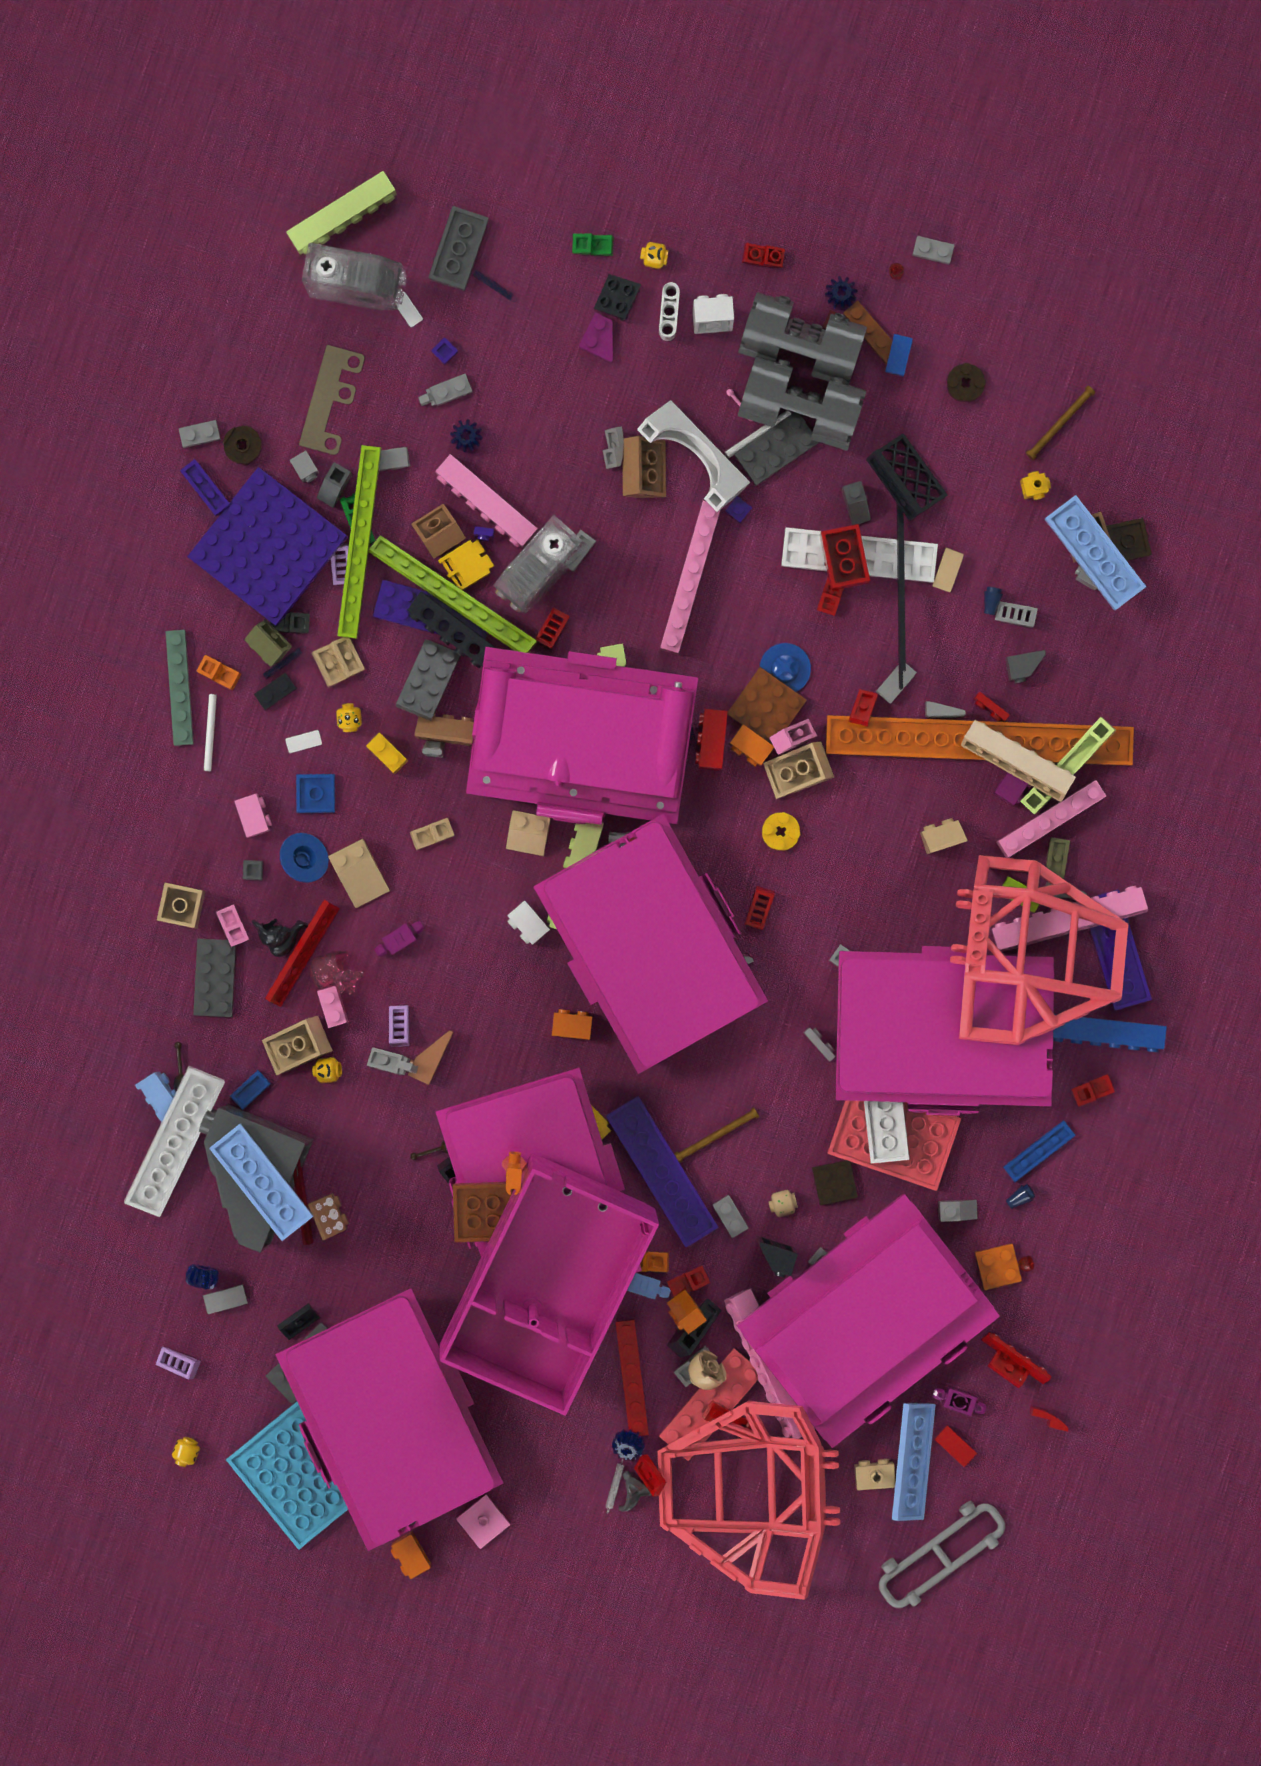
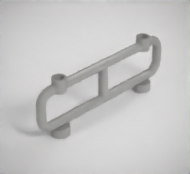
M968 1501L959 1508L963 1515L962 1518L899 1564L894 1558L887 1560L881 1566L885 1574L879 1581V1590L886 1601L895 1608H903L908 1604H911L912 1607L916 1606L921 1602L919 1596L987 1546L989 1549L995 1548L999 1544L997 1539L1005 1531V1521L997 1509L990 1504H980L975 1507L972 1501ZM984 1511L989 1512L998 1524L997 1530L985 1536L981 1542L954 1562H951L939 1544ZM933 1549L945 1568L917 1589L909 1592L902 1600H896L887 1589V1582Z

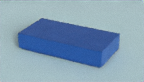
M894 334L885 372L904 377L913 338Z
M257 1070L230 1097L244 1110L271 1083Z

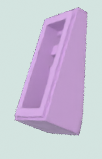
M342 544L337 549V551H345L346 554H334L331 558L333 585L344 584L345 578H337V575L345 574L346 570H336V567L346 566L349 544ZM346 558V562H336V559Z
M408 1005L389 1006V1044L391 1047L410 1046ZM394 1013H404V1016H394ZM404 1020V1023L394 1024V1021ZM404 1028V1031L394 1032V1029ZM404 1036V1039H394V1037Z
M162 1347L155 1365L190 1380L195 1378L201 1361ZM167 1354H170L167 1364L164 1363ZM176 1357L175 1365L172 1366L173 1360ZM183 1360L184 1364L182 1366V1369H179L181 1362Z

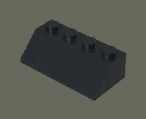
M757 1236L756 1240L772 1271H774V1275L786 1278V1275L791 1276L798 1255L795 1248Z

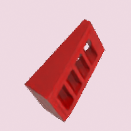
M553 607L535 640L552 650L570 616ZM555 614L564 619L563 622L553 618V615ZM550 621L560 626L559 629L550 625ZM546 628H549L555 631L556 634L553 635L545 630ZM543 634L552 638V641L550 642L542 637Z
M756 886L745 925L763 930L775 896L774 891ZM761 894V895L767 896V897H769V898H768V900H767V899L758 897V895ZM756 901L767 905L766 907L757 905ZM756 909V910L762 911V912H764V914L762 915V914L753 912V910ZM751 916L756 917V918H759V919H762V920H761V922L752 920V919H751Z

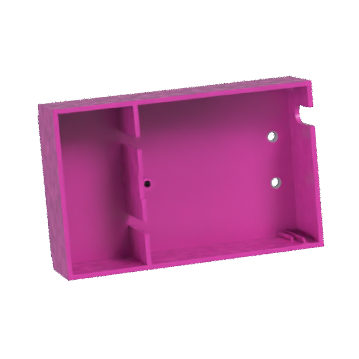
M531 1154L527 1161V1167L522 1172L521 1190L517 1195L514 1194L516 1190H513L440 1342V1362L566 1416L659 1226L655 1208L541 1156ZM564 1188L571 1189L569 1193H565L563 1190ZM601 1203L606 1205L604 1209L599 1208Z

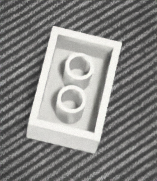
M719 294L716 298L698 296L697 299H694V334L732 331L734 324L732 296L728 297V294Z

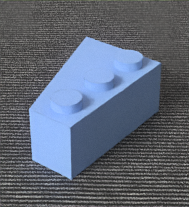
M159 1071L149 1075L135 1086L138 1090H142L146 1096V1102L151 1104L156 1112V1116L162 1122L176 1094V1090H172L168 1085L170 1080L166 1074H161Z

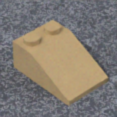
M822 742L810 743L763 763L776 799L834 778Z
M364 839L328 856L355 908L390 891Z
M318 1016L305 1019L262 1040L276 1075L333 1051Z

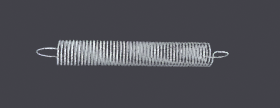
M617 1463L618 1471L617 1475L615 1472L613 1478V1490L611 1485L608 1495L609 1509H613V1493L615 1501V1495L617 1494L620 1478L623 1473L622 1463Z

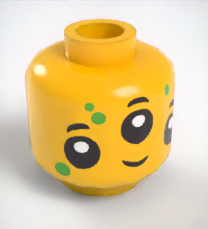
M353 703L342 704V708L336 711L337 726L343 732L357 731L358 727L362 725L361 710L358 707H354Z

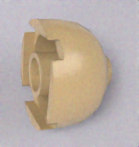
M703 1350L692 1358L688 1366L690 1381L703 1390L715 1389L726 1380L725 1368L722 1363L718 1364L716 1361L718 1357L715 1354Z

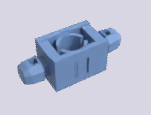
M635 1273L627 1291L655 1299L657 1294H659V1297L668 1298L671 1290L663 1285L660 1287V1280L639 1273Z

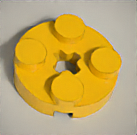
M785 812L770 815L762 827L764 842L775 850H788L792 848L800 836V826L797 820ZM778 826L786 829L784 837L776 835Z

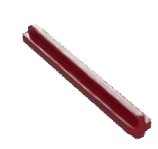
M299 1158L297 1170L295 1168L293 1173L295 1193L308 1208L303 1171ZM308 1220L301 1226L304 1245L313 1244L310 1220Z

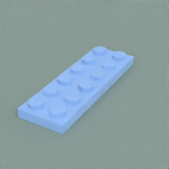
M1076 495L1045 518V521L1114 611L1146 587Z
M241 1123L209 1148L281 1241L313 1217V1214Z
M904 1403L892 1520H924L936 1404Z

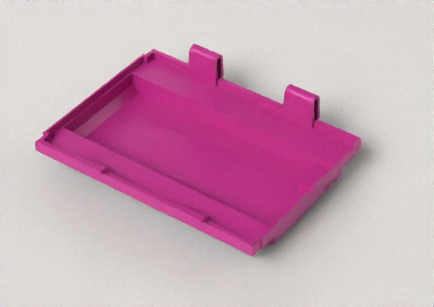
M905 1194L894 1200L872 1219L869 1220L865 1216L843 1233L846 1237L845 1240L794 1280L791 1276L784 1279L767 1293L770 1298L736 1325L797 1406H803L811 1424L831 1448L835 1447L863 1425L865 1418L868 1424H872L892 1408L887 1401L891 1403L942 1362L940 1359L943 1360L945 1365L952 1362L968 1348L963 1341L967 1343L1000 1317L995 1311L994 1306Z

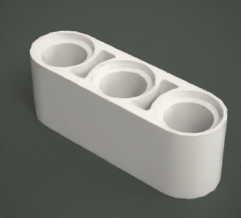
M673 282L665 284L662 290L659 335L665 341H670L675 337L680 290L678 285ZM668 289H674L676 291V295L670 297L666 294V291ZM672 308L675 313L668 316L664 313V310ZM664 327H671L673 332L669 335L664 334L662 331Z

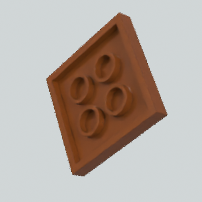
M759 667L727 714L772 744L770 737L787 728L807 700Z
M506 1182L453 1183L455 1242L490 1240L511 1197L506 1191Z

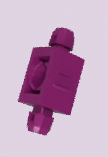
M420 921L411 924L412 927H409L407 923L383 937L382 940L385 944L382 945L381 943L375 948V952L378 956H383L389 950L393 955L417 940L414 934H419L423 931L424 926Z
M949 1386L946 1392L941 1388L934 1389L932 1396L937 1400H943V1407L969 1416L972 1415L973 1410L978 1414L985 1413L986 1405L979 1401L976 1403L977 1397L973 1394ZM959 1396L964 1397L967 1405L964 1403L960 1406L955 1405L952 1397L954 1399Z

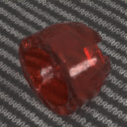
M899 263L892 264L889 267L890 277L894 280L901 279L904 275V267Z
M1030 1255L1024 1256L1018 1261L1021 1271L1028 1272L1034 1270V1262Z

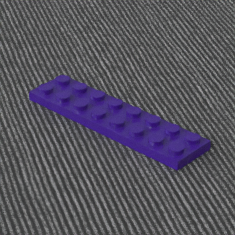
M635 1097L607 1114L608 1121L684 1246L688 1247L719 1228L640 1097Z

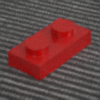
M859 689L849 722L868 727L878 694Z
M980 691L973 698L976 701L975 705L983 711L985 709L991 713L990 716L997 722H1000V720L1005 722L1010 714Z
M648 1454L641 1455L634 1470L653 1497L659 1496L667 1482Z

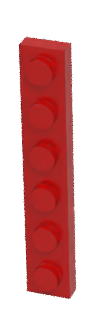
M324 899L273 986L270 988L265 997L266 1000L279 1007L282 1006L339 911V907Z
M635 1319L615 1321L630 1437L649 1435Z

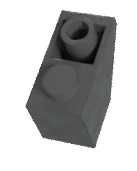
M334 462L324 478L317 499L334 508L353 476L352 473Z

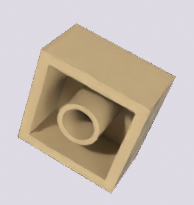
M165 883L157 920L198 929L206 891Z

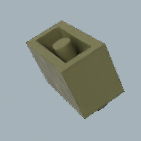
M266 619L258 623L244 639L270 667L281 661L292 647Z

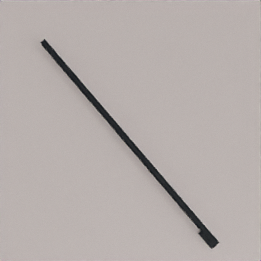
M897 504L899 689L901 690L903 689V671H906L904 512Z

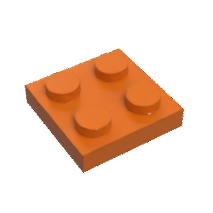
M1012 1243L975 1252L984 1290L1022 1281Z

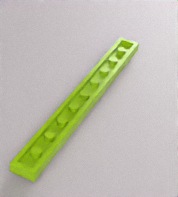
M361 446L337 635L339 637L358 638L381 447Z
M381 535L370 547L369 553L514 651L529 653L535 646L537 640Z

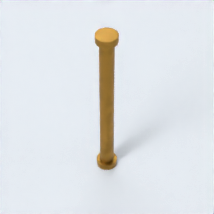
M1087 385L1083 394L1031 450L1026 451V455L1030 459L1035 460L1039 451L1090 396H1094L1096 392Z
M751 1108V1111L683 1151L675 1152L674 1154L679 1163L683 1162L682 1159L753 1118H759L755 1108Z

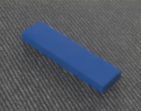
M1063 1120L1009 1161L1003 1168L1012 1180L1016 1182L1076 1135Z

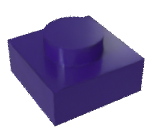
M444 337L431 352L446 365L458 353V350Z
M737 496L725 512L741 523L752 507Z
M475 526L474 536L478 537L480 541H489V538L494 539L495 531L492 528Z

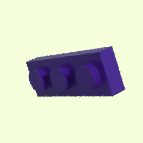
M195 459L180 470L215 516L219 515L230 505Z

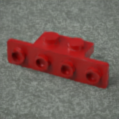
M988 1332L982 1337L981 1340L996 1351L988 1367L1017 1388L1022 1387L1028 1375L1042 1384L1051 1379L1052 1376L1044 1368L1032 1363L1029 1357L1021 1355L1012 1345L1003 1342L998 1335Z

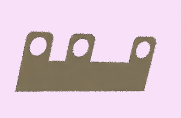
M331 345L326 346L301 435L300 446L333 455L339 452L342 441L341 437L324 431L332 402L337 401L351 404L356 391L355 387L339 382V377L342 369L359 373L364 362L362 354ZM351 356L359 358L360 364L358 367H349L348 359ZM343 387H347L351 391V396L346 400L341 399L339 396V390ZM334 438L337 441L336 448L333 450L327 449L325 447L326 439Z

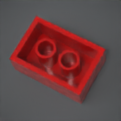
M859 524L821 531L820 540L831 591L868 584L870 577Z
M704 709V713H700L699 726H702V732H698L697 745H700V752L696 751L695 764H699L698 769L722 770L728 711Z

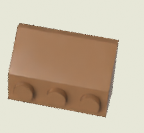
M642 436L624 438L623 496L634 498L666 497L665 440L660 439L650 443Z
M434 714L432 721L419 716L415 737L423 740L472 746L473 718L462 717V720H456L452 715L443 714L441 718L435 717Z

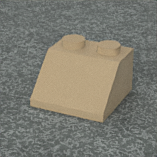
M513 810L506 849L544 856L551 818Z
M953 818L942 821L943 825L935 827V824L923 827L924 831L920 832L927 854L967 841L959 820L953 821Z

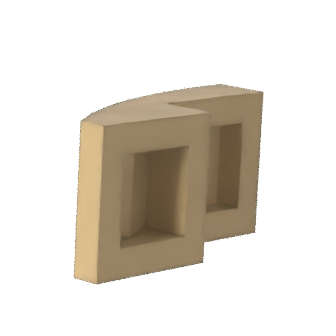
M949 548L945 549L932 585L933 587L951 592L964 556L963 553Z
M448 818L411 831L410 835L416 850L453 837L454 833Z

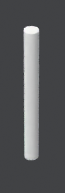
M786 410L777 417L775 426L791 415L789 410ZM768 425L762 426L725 451L728 458L732 457L739 450L773 427Z
M209 694L204 771H211L217 699V695Z

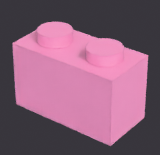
M809 719L782 729L771 736L770 740L779 755L805 744L816 737L817 734Z
M253 794L234 801L247 838L271 831L269 826H272L270 817L265 815L263 810L266 807L263 797Z
M338 985L317 991L328 1028L349 1022Z

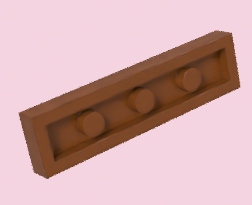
M856 301L843 312V315L851 322L867 326L864 340L887 365L892 340L860 302Z

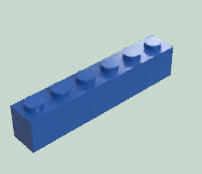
M1081 1017L1054 1029L1053 1041L1063 1042V1038L1071 1039V1043L1082 1044V1041H1090V1045L1094 1046L1109 1043V1047L1112 1048L1128 1045L1130 1050H1140V1047H1147V1051L1159 1053V1049L1165 1048L1167 1026Z

